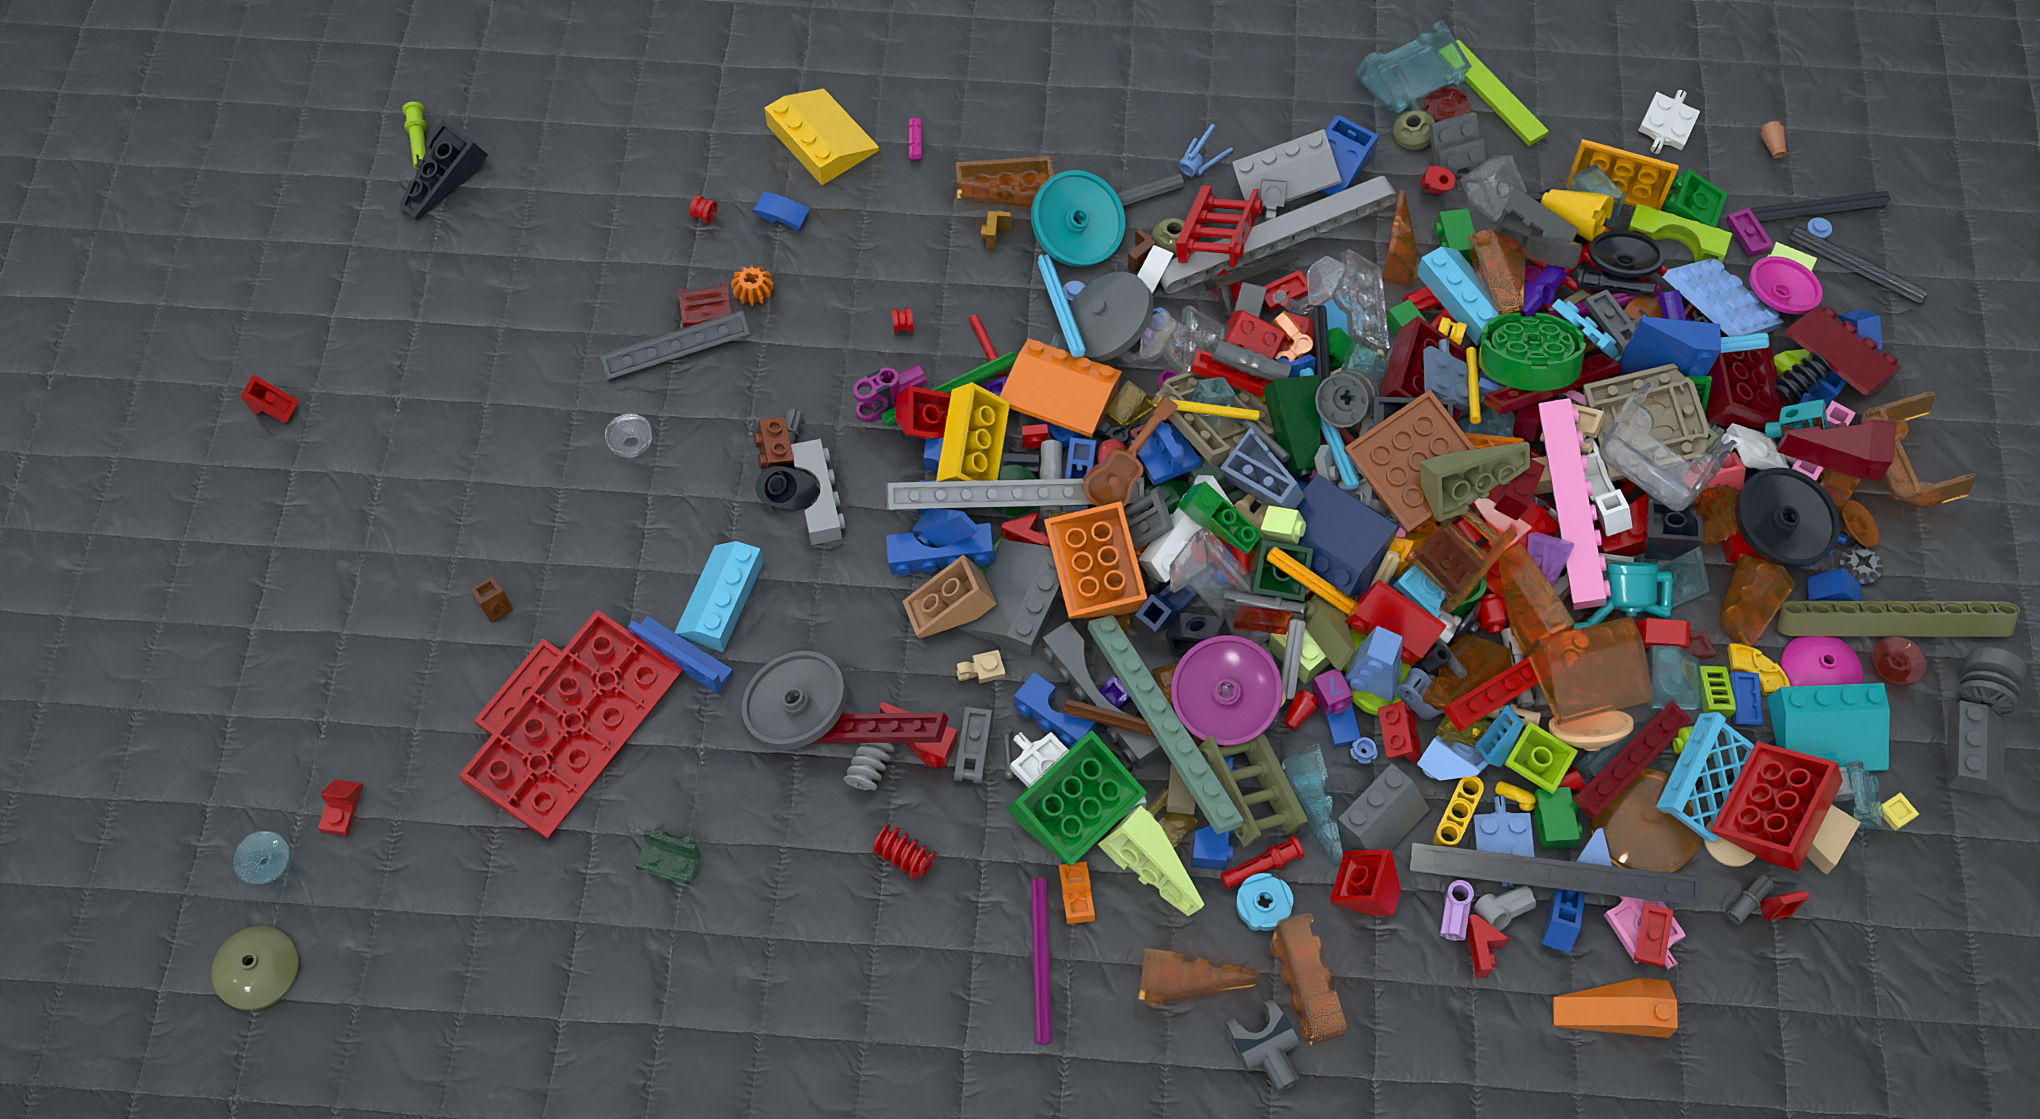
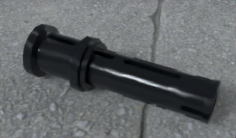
M1581 268L1577 282V291L1587 289L1600 293L1608 290L1609 292L1650 297L1653 299L1656 282L1611 277L1603 271L1599 274L1586 272L1585 269Z

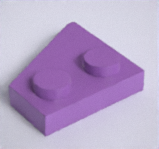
M1538 532L1528 533L1525 584L1541 590L1552 589L1574 547V543Z

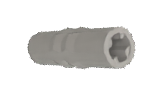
M1046 440L1041 443L1040 479H1062L1061 442ZM1061 505L1040 506V515L1047 518L1060 516Z

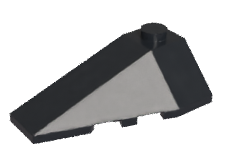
M444 120L441 121L428 138L425 145L427 150L424 158L419 159L417 163L418 172L415 179L410 180L399 206L416 220L474 174L488 156L478 145Z
M1677 466L1649 472L1647 475L1644 558L1674 560L1703 545V519L1694 508L1693 498L1689 497L1685 489L1686 484Z

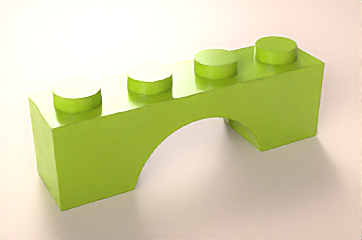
M1637 204L1628 227V231L1642 233L1655 241L1674 239L1682 242L1693 253L1695 262L1712 258L1722 263L1732 233L1720 228H1714Z

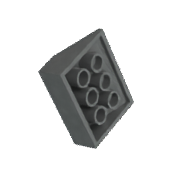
M1001 539L995 551L996 562L989 563L984 573V577L997 604L977 620L959 625L958 629L1032 658L1062 594L1052 550L1048 546Z

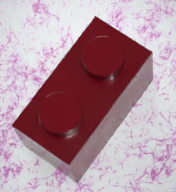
M1530 458V468L1503 485L1493 509L1517 521L1529 507L1545 465Z

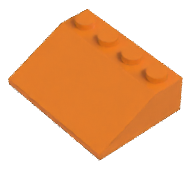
M1028 339L1019 352L999 397L1010 402L1009 408L1092 438L1118 393L1122 371L1091 361L1085 357L1075 358L1071 353L1063 349H1057L1040 341Z
M1121 501L1044 519L1069 619L1100 617L1112 614L1113 616L1123 615L1140 610L1147 601V595Z

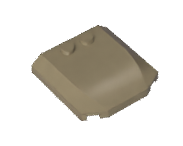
M1674 363L1583 385L1586 406L1604 411L1606 415L1596 439L1611 481L1703 460L1709 426L1694 382L1689 377L1683 376L1677 370L1678 367Z
M1188 371L1166 379L1162 388L1153 399V403L1156 406L1158 405L1159 398L1166 396L1174 400L1258 410L1259 419L1254 422L1274 441L1276 440L1268 408L1254 393H1249L1231 385H1225L1222 382L1202 377L1196 373ZM1177 410L1168 417L1203 457L1214 466L1225 462L1248 431L1235 418Z

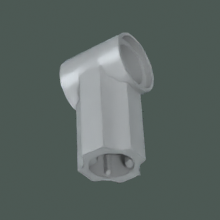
M1521 885L1497 897L1490 893L1482 896L1476 902L1474 910L1483 920L1500 931L1510 923L1513 917L1535 908L1536 900L1527 885Z

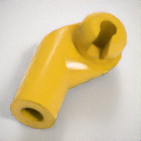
M1502 781L1498 782L1495 788L1497 795L1519 802V807L1523 811H1532L1534 809L1536 799L1533 793Z

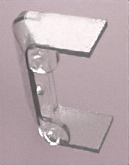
M1648 382L1630 393L1600 444L1599 455L1605 463L1674 511H1682L1698 497L1718 474L1737 442L1731 440L1713 455L1701 453L1693 459L1692 463L1649 434L1654 425V417L1648 409L1642 406L1653 386L1652 383Z
M1203 527L1195 532L1170 564V571L1168 573L1173 593L1190 584L1217 613L1218 617L1226 618L1232 636L1248 639L1257 645L1270 639L1268 613L1223 606L1226 589L1265 596V594L1251 591L1250 574L1207 527Z

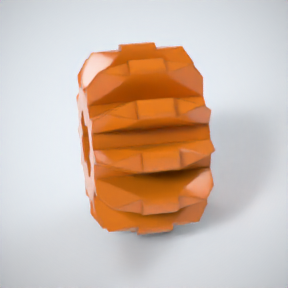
M753 264L748 269L742 266L741 272H735L734 279L731 282L734 297L740 299L743 305L750 302L752 307L755 302L763 305L764 298L770 299L771 291L774 288L769 271H765L763 266L756 269Z

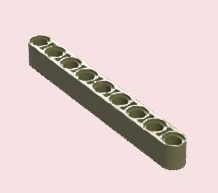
M1786 601L1781 605L1777 630L1788 636L2009 637L2015 631L2020 609L2013 603L2003 601Z

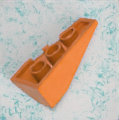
M1636 978L1560 995L1552 999L1553 1027L1669 1038L1678 1029L1677 999L1669 980Z

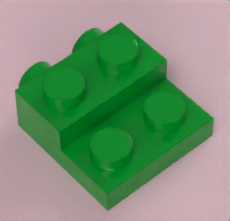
M1690 169L1681 175L1677 174L1671 184L1673 190L1667 195L1663 203L1667 206L1665 212L1716 228L1727 193Z

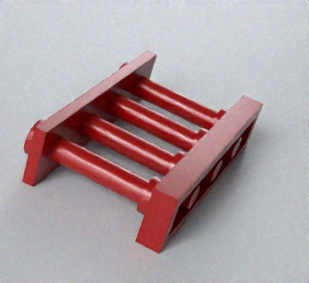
M1202 185L1176 241L1178 263H1188L1191 255L1195 252L1229 254L1230 267H1235L1239 257H1243L1244 245L1256 217L1262 212L1263 201L1259 199L1258 189H1253L1248 201L1216 199L1215 196H1212V187ZM1215 208L1244 210L1242 215L1211 213V210L1214 211ZM1208 223L1237 224L1236 229L1209 228L1204 226ZM1202 237L1231 239L1230 244L1197 242Z

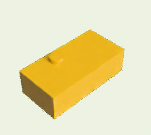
M972 382L952 390L936 482L998 480L1010 402Z

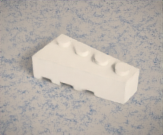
M1197 476L1193 482L1194 485L1206 481L1232 505L1213 476ZM1179 508L1173 514H1170L1174 528L1152 540L1138 559L1148 576L1159 582H1167L1187 564L1193 556L1190 540L1199 537L1205 531L1203 527L1196 524Z

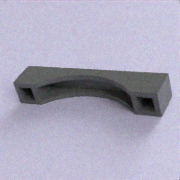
M1069 621L1043 637L1042 655L1047 662H1053L1057 667V673L1062 681L1065 683L1069 682L1073 687V693L1079 702L1127 714L1109 703L1092 682L1085 663L1084 639ZM1102 724L1106 729L1105 733L1108 739L1113 744L1117 743L1124 759L1130 764L1133 763L1138 770L1164 753L1157 738Z

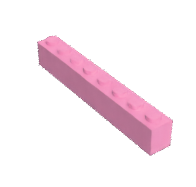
M1571 398L1539 403V414L1561 539L1574 543V547L1566 561L1573 609L1606 605V597L1611 596L1609 581H1603L1602 571H1606L1604 555L1598 554L1597 546L1602 545L1600 531L1594 530L1593 521L1597 520L1595 504H1589L1588 496L1593 495L1591 481L1585 480L1584 471H1588L1586 455L1581 456L1579 447L1584 446L1582 431H1576L1575 422H1579L1577 406L1572 407Z

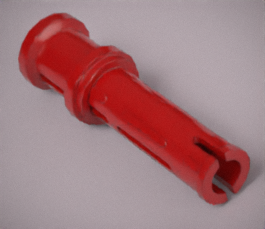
M1293 835L1289 837V841L1276 847L1271 845L1262 855L1220 873V878L1225 888L1229 890L1252 875L1263 873L1272 868L1279 870L1283 868L1285 863L1296 858L1299 860L1303 859L1304 852L1298 839Z

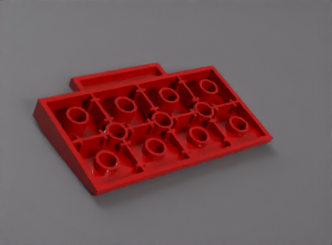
M596 610L563 651L542 639L474 719V723L490 734L491 737L459 774L461 782L530 829L549 839L682 674L683 669L608 616Z

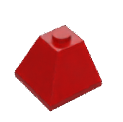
M1389 849L1345 851L1330 902L1369 916H1394L1401 889L1392 852Z

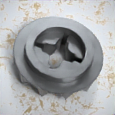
M1856 544L1853 547H1847L1840 558V567L1862 584L1876 581L1884 570L1882 568L1883 559L1877 556L1878 551L1873 552L1866 546L1861 547ZM1859 560H1868L1866 566L1862 565L1856 568Z

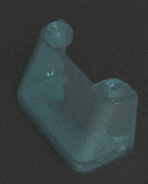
M1444 20L1433 24V32L1422 33L1417 40L1385 55L1373 52L1365 56L1356 70L1355 75L1358 80L1390 111H1402L1409 103L1452 82L1458 84L1466 79V73L1472 66ZM1399 65L1401 74L1396 73L1392 67Z

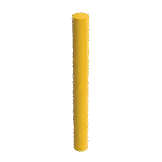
M1469 347L1466 349L1470 422L1478 424L1481 421L1477 353L1474 347Z
M1171 399L1178 405L1177 411L1254 421L1259 419L1258 410Z

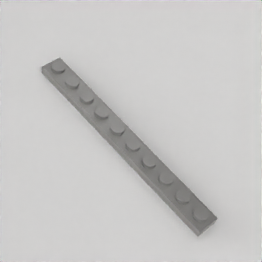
M1139 477L1135 481L1127 504H1133L1145 497L1144 477ZM1083 479L886 483L887 510L1094 504L1087 498L1082 489Z

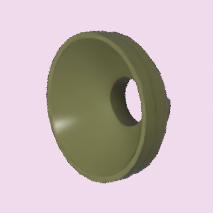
M1422 110L1404 112L1396 119L1393 126V136L1396 143L1408 150L1425 148L1431 143L1429 124L1435 123L1434 118ZM1413 118L1421 121L1417 127H1410L1407 125V122Z
M1173 217L1158 222L1153 229L1152 237L1157 247L1174 253L1172 258H1176V241L1179 234H1171L1167 229L1170 226H1177L1182 230L1185 220Z

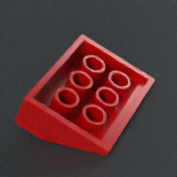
M1756 742L1711 829L1712 833L1771 864L1799 871L1843 782L1837 762Z

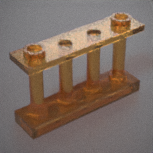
M1470 509L1460 515L1489 540L1488 544L1491 546L1488 550H1481L1451 523L1455 517L1443 520L1430 535L1432 536L1440 530L1448 528L1481 562L1482 567L1480 570L1469 576L1459 592L1452 595L1416 558L1425 542L1418 550L1414 547L1406 555L1404 560L1407 563L1400 570L1404 574L1415 566L1444 591V596L1447 599L1441 607L1448 614L1463 602L1518 535L1512 528H1508L1502 534L1499 531L1496 533Z

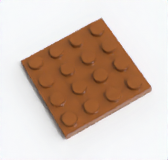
M1428 390L1344 447V452L1405 533L1408 534L1434 516L1421 487L1420 462L1443 454L1475 450L1476 448L1433 392Z

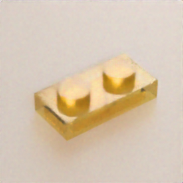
M1446 715L1435 732L1442 739L1476 748L1475 745L1492 723L1480 719L1459 732Z

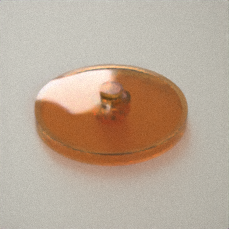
M1644 768L1594 819L1589 817L1592 835H1594L1597 829L1603 828L1610 859L1617 866L1671 873L1683 867L1698 850L1702 837L1672 814L1663 813L1656 808L1670 775L1661 771ZM1691 800L1686 802L1682 811L1687 816L1694 815Z

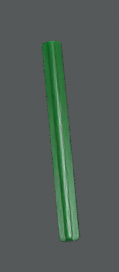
M1010 351L931 390L951 394L953 389L971 382L978 384L1013 367L1017 356L1013 351ZM896 406L881 414L882 421L886 426L897 422L895 420Z

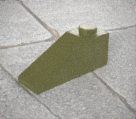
M1315 593L1312 599L1306 602L1303 618L1305 628L1333 666L1341 671L1355 652L1348 623L1345 622L1346 616L1341 610Z

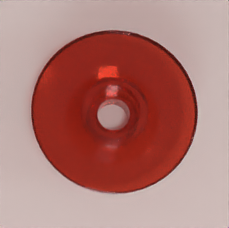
M1886 637L1880 640L1872 651L1871 660L1875 671L1882 679L1893 685H1913L1926 672L1927 662L1923 651L1914 642L1904 637ZM1892 662L1897 663L1899 667H1896Z

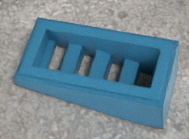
M1505 706L1475 745L1488 764L1498 767L1503 765L1524 725L1523 721L1511 706ZM1509 718L1513 721L1511 726L1508 723Z

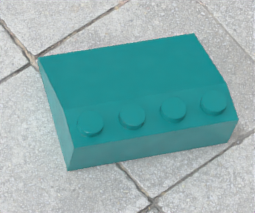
M1884 683L1780 687L1767 697L1777 747L1837 762L1838 767H1848L1851 773L1889 770L1890 708Z

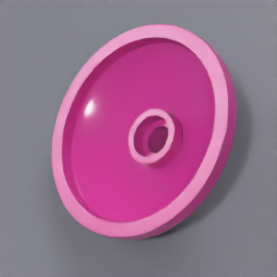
M1779 256L1762 258L1754 264L1749 274L1751 287L1757 297L1776 311L1786 314H1805L1818 306L1822 299V287L1817 277L1808 268L1792 259Z
M1798 636L1786 646L1781 656L1780 667L1787 676L1791 687L1862 684L1863 670L1858 656L1847 643L1835 636ZM1824 659L1828 660L1831 664L1825 663Z

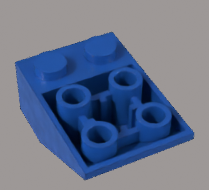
M1338 114L1327 127L1325 133L1342 183L1320 190V192L1328 196L1350 188L1375 154L1379 135Z

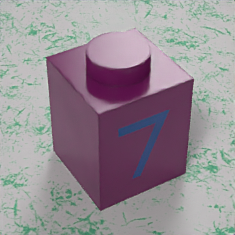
M1333 669L1313 679L1311 689L1319 700V704L1326 716L1331 713H1343L1349 708L1353 694L1339 670Z

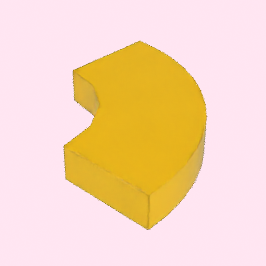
M1730 643L1727 650L1731 672L1759 673L1762 695H1771L1780 687H1791L1781 667L1777 663L1774 664L1761 651L1742 644Z

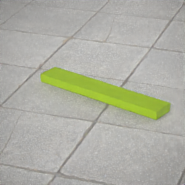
M1460 40L1441 49L1440 56L1528 146L1533 145L1548 135L1549 131Z

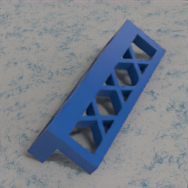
M649 616L641 624L632 621L628 625L629 631L680 666L683 669V673L716 694L719 693L733 675L731 668Z

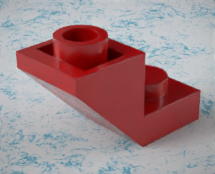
M1646 618L1627 625L1626 650L1635 653L1654 646L1669 654L1689 647L1690 622Z

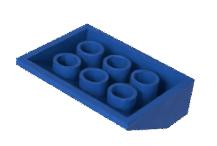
M1641 317L1618 362L1621 364L1620 371L1615 375H1627L1674 363L1678 367L1677 370L1683 376H1707L1721 352L1720 324Z

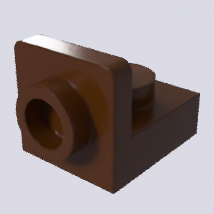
M1141 229L1135 232V246L1128 253V268L1133 273L1142 268L1153 245L1156 246L1154 238L1149 234H1145Z
M493 576L470 589L490 622H494L513 610L505 592Z

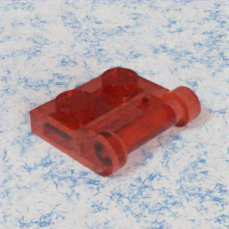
M727 282L710 288L686 291V289L678 290L683 328L732 313Z

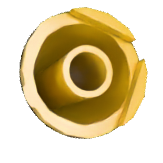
M1551 189L1549 193L1546 192L1543 195L1541 204L1578 228V235L1588 241H1592L1597 235L1605 231L1606 227L1603 224L1605 219H1610L1614 199L1608 194Z

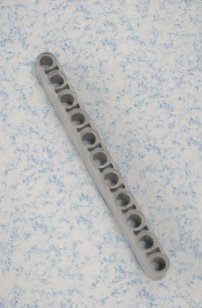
M1385 176L1376 177L1252 227L1244 245L1243 257H1239L1235 267H1230L1229 254L1195 252L1191 255L1188 263H1178L1177 257L1171 259L1159 282L1167 294L1179 292L1215 277L1223 269L1227 272L1387 208L1397 200L1398 194ZM1221 239L1214 243L1230 244L1231 239Z

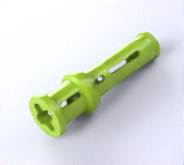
M408 102L402 107L403 114L406 115L404 126L410 135L413 168L418 170L417 163L419 159L424 158L426 153L424 131L427 126L422 115L424 113V106L419 102Z

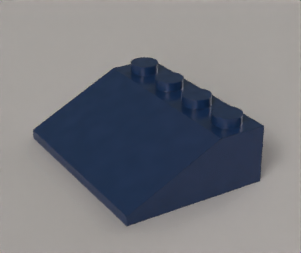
M1316 474L1303 490L1305 497L1295 509L1299 511L1306 523L1305 533L1299 538L1298 545L1296 546L1313 548L1310 565L1312 572L1348 596H1360L1369 588L1400 526L1321 475Z

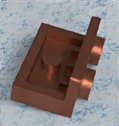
M785 418L759 419L758 431L754 433L755 448L760 449V454H758L759 468L765 470L772 466H778V464L792 463L794 458Z
M1444 528L1430 536L1416 555V558L1452 595L1459 592L1469 576L1482 567L1481 562L1448 528Z

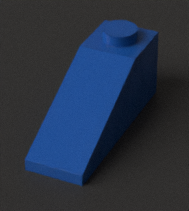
M1070 437L1065 479H1083L1085 474L1094 467L1097 441ZM1062 505L1061 514L1065 515L1086 510L1088 505Z
M933 508L928 509L911 530L917 535L916 539L921 544L932 548H940L975 535L981 529L962 511Z
M1554 888L1544 928L1543 945L1567 953L1571 952L1581 927L1585 892Z

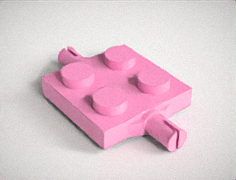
M1619 896L1622 900L1621 903L1607 911L1604 916L1634 960L1643 905L1646 903L1667 908V906L1662 901ZM1672 917L1665 958L1667 970L1678 964L1668 949L1686 936L1674 917Z

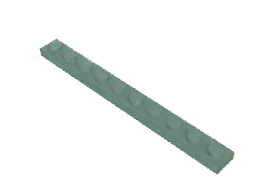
M1113 614L1089 621L1087 627L1216 834L1219 835L1242 827L1244 821Z

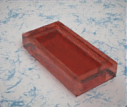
M1240 605L1233 620V625L1235 629L1286 635L1289 621L1293 619V611Z

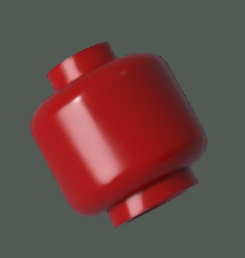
M1499 594L1482 596L1480 599L1481 608L1476 620L1481 623L1478 628L1488 631L1489 635L1499 634L1512 620L1508 601L1500 597Z

